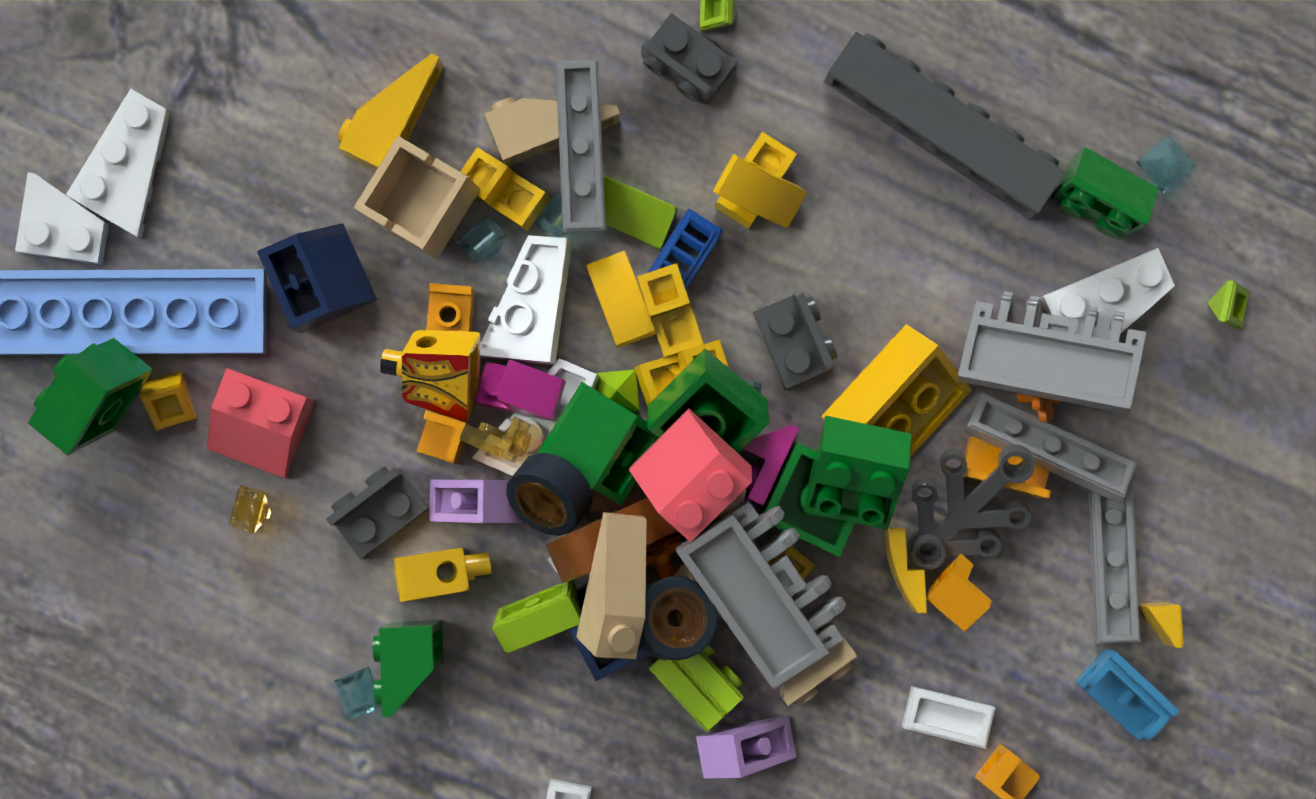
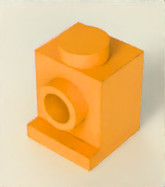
M429 283L430 294L426 330L472 332L476 291L471 286ZM454 308L456 311L455 319L449 323L444 322L441 318L443 310Z

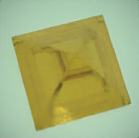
M240 485L229 525L244 532L254 534L272 515L265 493Z

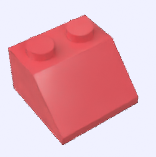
M226 368L211 407L207 449L277 476L287 478L316 400L239 371Z
M690 409L629 468V471L656 511L689 542L703 531L752 483V466Z

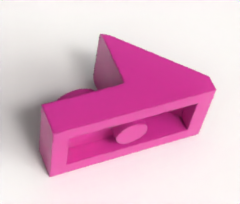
M512 360L508 361L507 366L486 362L474 402L488 408L554 421L566 381Z
M790 425L759 436L742 449V451L763 460L760 467L752 465V483L746 488L749 490L746 499L759 505H764L799 428Z

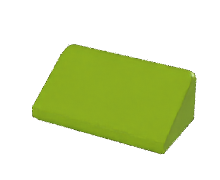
M603 175L605 226L661 250L678 208Z
M574 580L557 584L498 609L492 629L506 653L513 652L579 625L581 611Z

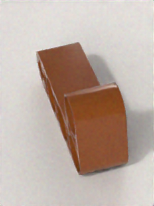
M648 497L615 512V514L643 516L647 519L646 546L677 531L656 511ZM602 519L545 544L562 583L590 573Z

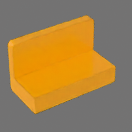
M970 436L964 453L967 470L963 474V478L981 483L998 467V457L1002 449ZM1012 456L1008 459L1007 462L1012 465H1017L1021 463L1023 459L1017 456ZM1034 464V472L1028 480L1022 483L1008 482L1002 489L1037 499H1049L1051 490L1045 489L1049 471Z

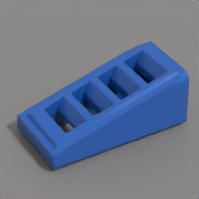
M688 208L647 273L673 265L667 261L671 254L690 267L687 273L679 269L687 290L722 237L723 230ZM691 226L708 237L706 243L704 244L686 232L687 228ZM680 240L699 252L696 259L676 246Z

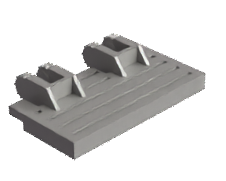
M1004 291L997 320L991 319L994 304L976 301L958 372L959 382L1130 414L1147 332L1128 329L1125 343H1120L1125 312L1115 311L1110 322L1111 332L1109 340L1092 337L1099 317L1097 307L1088 306L1082 335H1076L1078 319L1042 313L1039 328L1034 327L1040 297L1030 296L1029 300H1027L1023 325L1008 322L1010 312L1014 307L1015 298L1013 297V292Z
M747 500L706 527L691 542L687 540L676 547V551L710 601L716 606L717 611L772 689H775L827 655L830 648L844 640L834 623H831L817 633L815 630L845 609L846 602L842 597L836 596L805 615L801 608L824 594L830 588L832 582L827 575H821L806 584L786 554L769 565L768 561L795 544L800 535L795 528H789L758 547L754 539L777 525L783 519L785 513L780 506H775L759 516L750 501Z

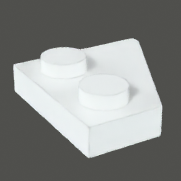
M28 172L15 251L21 254L103 265L109 224L85 209L72 198L66 196V194L49 184L42 177Z

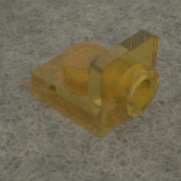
M514 417L504 440L502 439L504 431L481 422L478 429L465 424L459 440L511 463H515L517 456L522 457L530 444L531 433L528 432L530 424Z

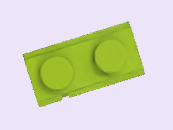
M685 631L671 645L684 643L691 636ZM710 645L701 653L684 660H661L655 658L649 664L650 671L706 732L744 698L742 692L738 689L744 683L727 664L720 669L713 662L710 656L715 651Z

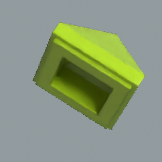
M700 0V31L706 32L731 25L737 14L736 1Z
M1227 280L1210 299L1208 305L1220 322L1234 330L1241 331L1250 292L1237 282Z
M635 369L596 373L600 376L596 385V391L631 412L640 411Z

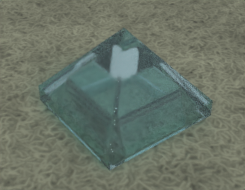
M1167 135L1136 161L1162 193L1195 167V164L1170 135Z
M560 191L553 195L534 224L558 238L567 234L563 233L562 194Z
M488 216L460 238L457 243L474 262L497 258L506 234Z
M370 667L334 680L347 721L382 707L375 705L374 679Z

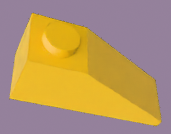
M431 53L357 109L352 120L347 118L338 134V141L341 142L338 147L345 156L377 170L397 136L408 141L444 69L440 57Z

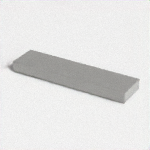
M598 59L555 61L563 233L606 231Z
M983 392L979 396L964 430L965 433L1002 450L1010 445H1022L1031 452L1035 465L1117 503H1120L1125 498L1137 463L1051 423L1040 422L1038 417Z
M1132 476L1125 498L1120 503L1088 489L1095 643L1098 644L1140 642Z

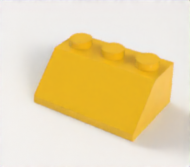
M906 324L821 417L824 420L825 416H831L910 433L911 457L972 389L967 383L958 381V370L938 344Z

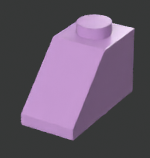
M430 479L429 521L522 523V520L511 508L506 496L507 482L509 480Z
M779 716L725 726L696 736L704 779L742 778L796 758L789 716Z

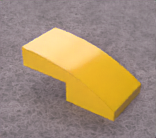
M762 131L744 159L783 178L797 153ZM721 196L714 208L747 229L751 227L758 216Z
M478 147L460 171L480 188L476 196L477 199L525 231L529 230L551 198L545 191L517 175L507 165Z
M735 154L732 155L713 190L719 196L785 228L789 227L808 193L800 186L778 177L763 167Z
M625 250L587 264L588 273L617 349L655 335L654 325Z
M677 263L637 276L663 356L667 357L677 354L682 350L703 345L700 330Z
M720 339L634 367L647 407L704 349L708 350L728 367Z
M893 527L888 528V530L883 529L887 560L903 599L912 611L927 613L925 570L919 568L907 569L905 528Z

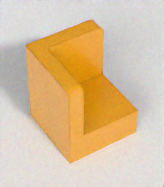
M426 410L423 418L427 419L417 452L445 460L452 464H459L471 425Z
M960 554L934 579L926 599L965 632L991 607L992 600L968 580L974 564L964 555Z
M1001 744L997 746L974 776L1001 799H1024L1040 778L1038 773Z

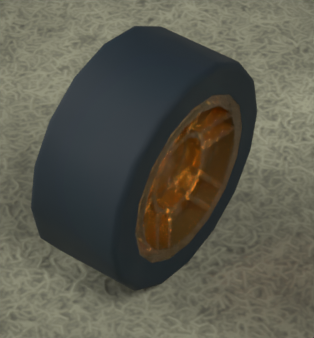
M537 453L528 456L507 482L506 496L511 508L526 524L544 534L561 536L570 533L591 507L592 492L588 481L571 463L553 454Z
M667 577L647 585L645 621L639 645L649 655L661 660H684L701 653L712 641L718 625L717 608L710 601L699 583L686 577ZM674 610H678V622L681 623L680 626L676 627L671 626L667 621L668 613Z

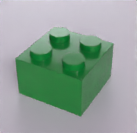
M115 338L98 345L93 343L76 355L67 354L54 367L53 374L55 378L51 385L45 388L35 399L33 405L36 407V410L28 424L68 456L116 430L153 369Z
M706 349L648 405L647 429L658 438L690 409L737 453L770 423L768 399Z
M795 443L788 454L761 514L775 506H780L785 515L773 527L781 531L795 528L800 535L798 539L840 557L855 523L803 512L815 450L800 443Z

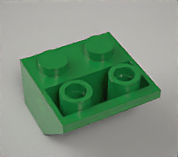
M1084 147L1074 155L1051 198L1060 202L1059 208L1065 213L1077 218H1081L1083 215L1095 222V228L1104 235L1112 238H1118V236L1124 238L1147 225L1152 215L1159 188Z
M581 382L538 453L553 454L567 460L582 473L591 489L621 506L636 482L629 468L659 438L647 429V421Z
M825 416L816 445L803 512L888 530L909 472L911 434Z
M442 620L391 622L379 628V636L373 637L374 662H380L381 679H376L374 683V700L376 706H382V717H390L402 708L444 662Z

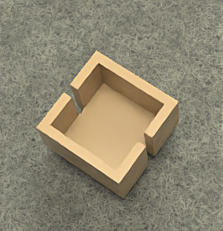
M397 136L353 208L369 221L394 236L401 238L406 243L437 261L479 193L480 188L465 174L437 158L434 159L429 153Z

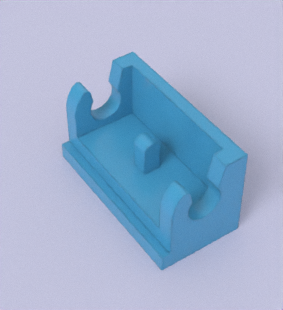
M1107 648L1075 680L1078 686L1138 741L1143 737L1148 741L1152 739L1179 712L1166 697L1120 654Z

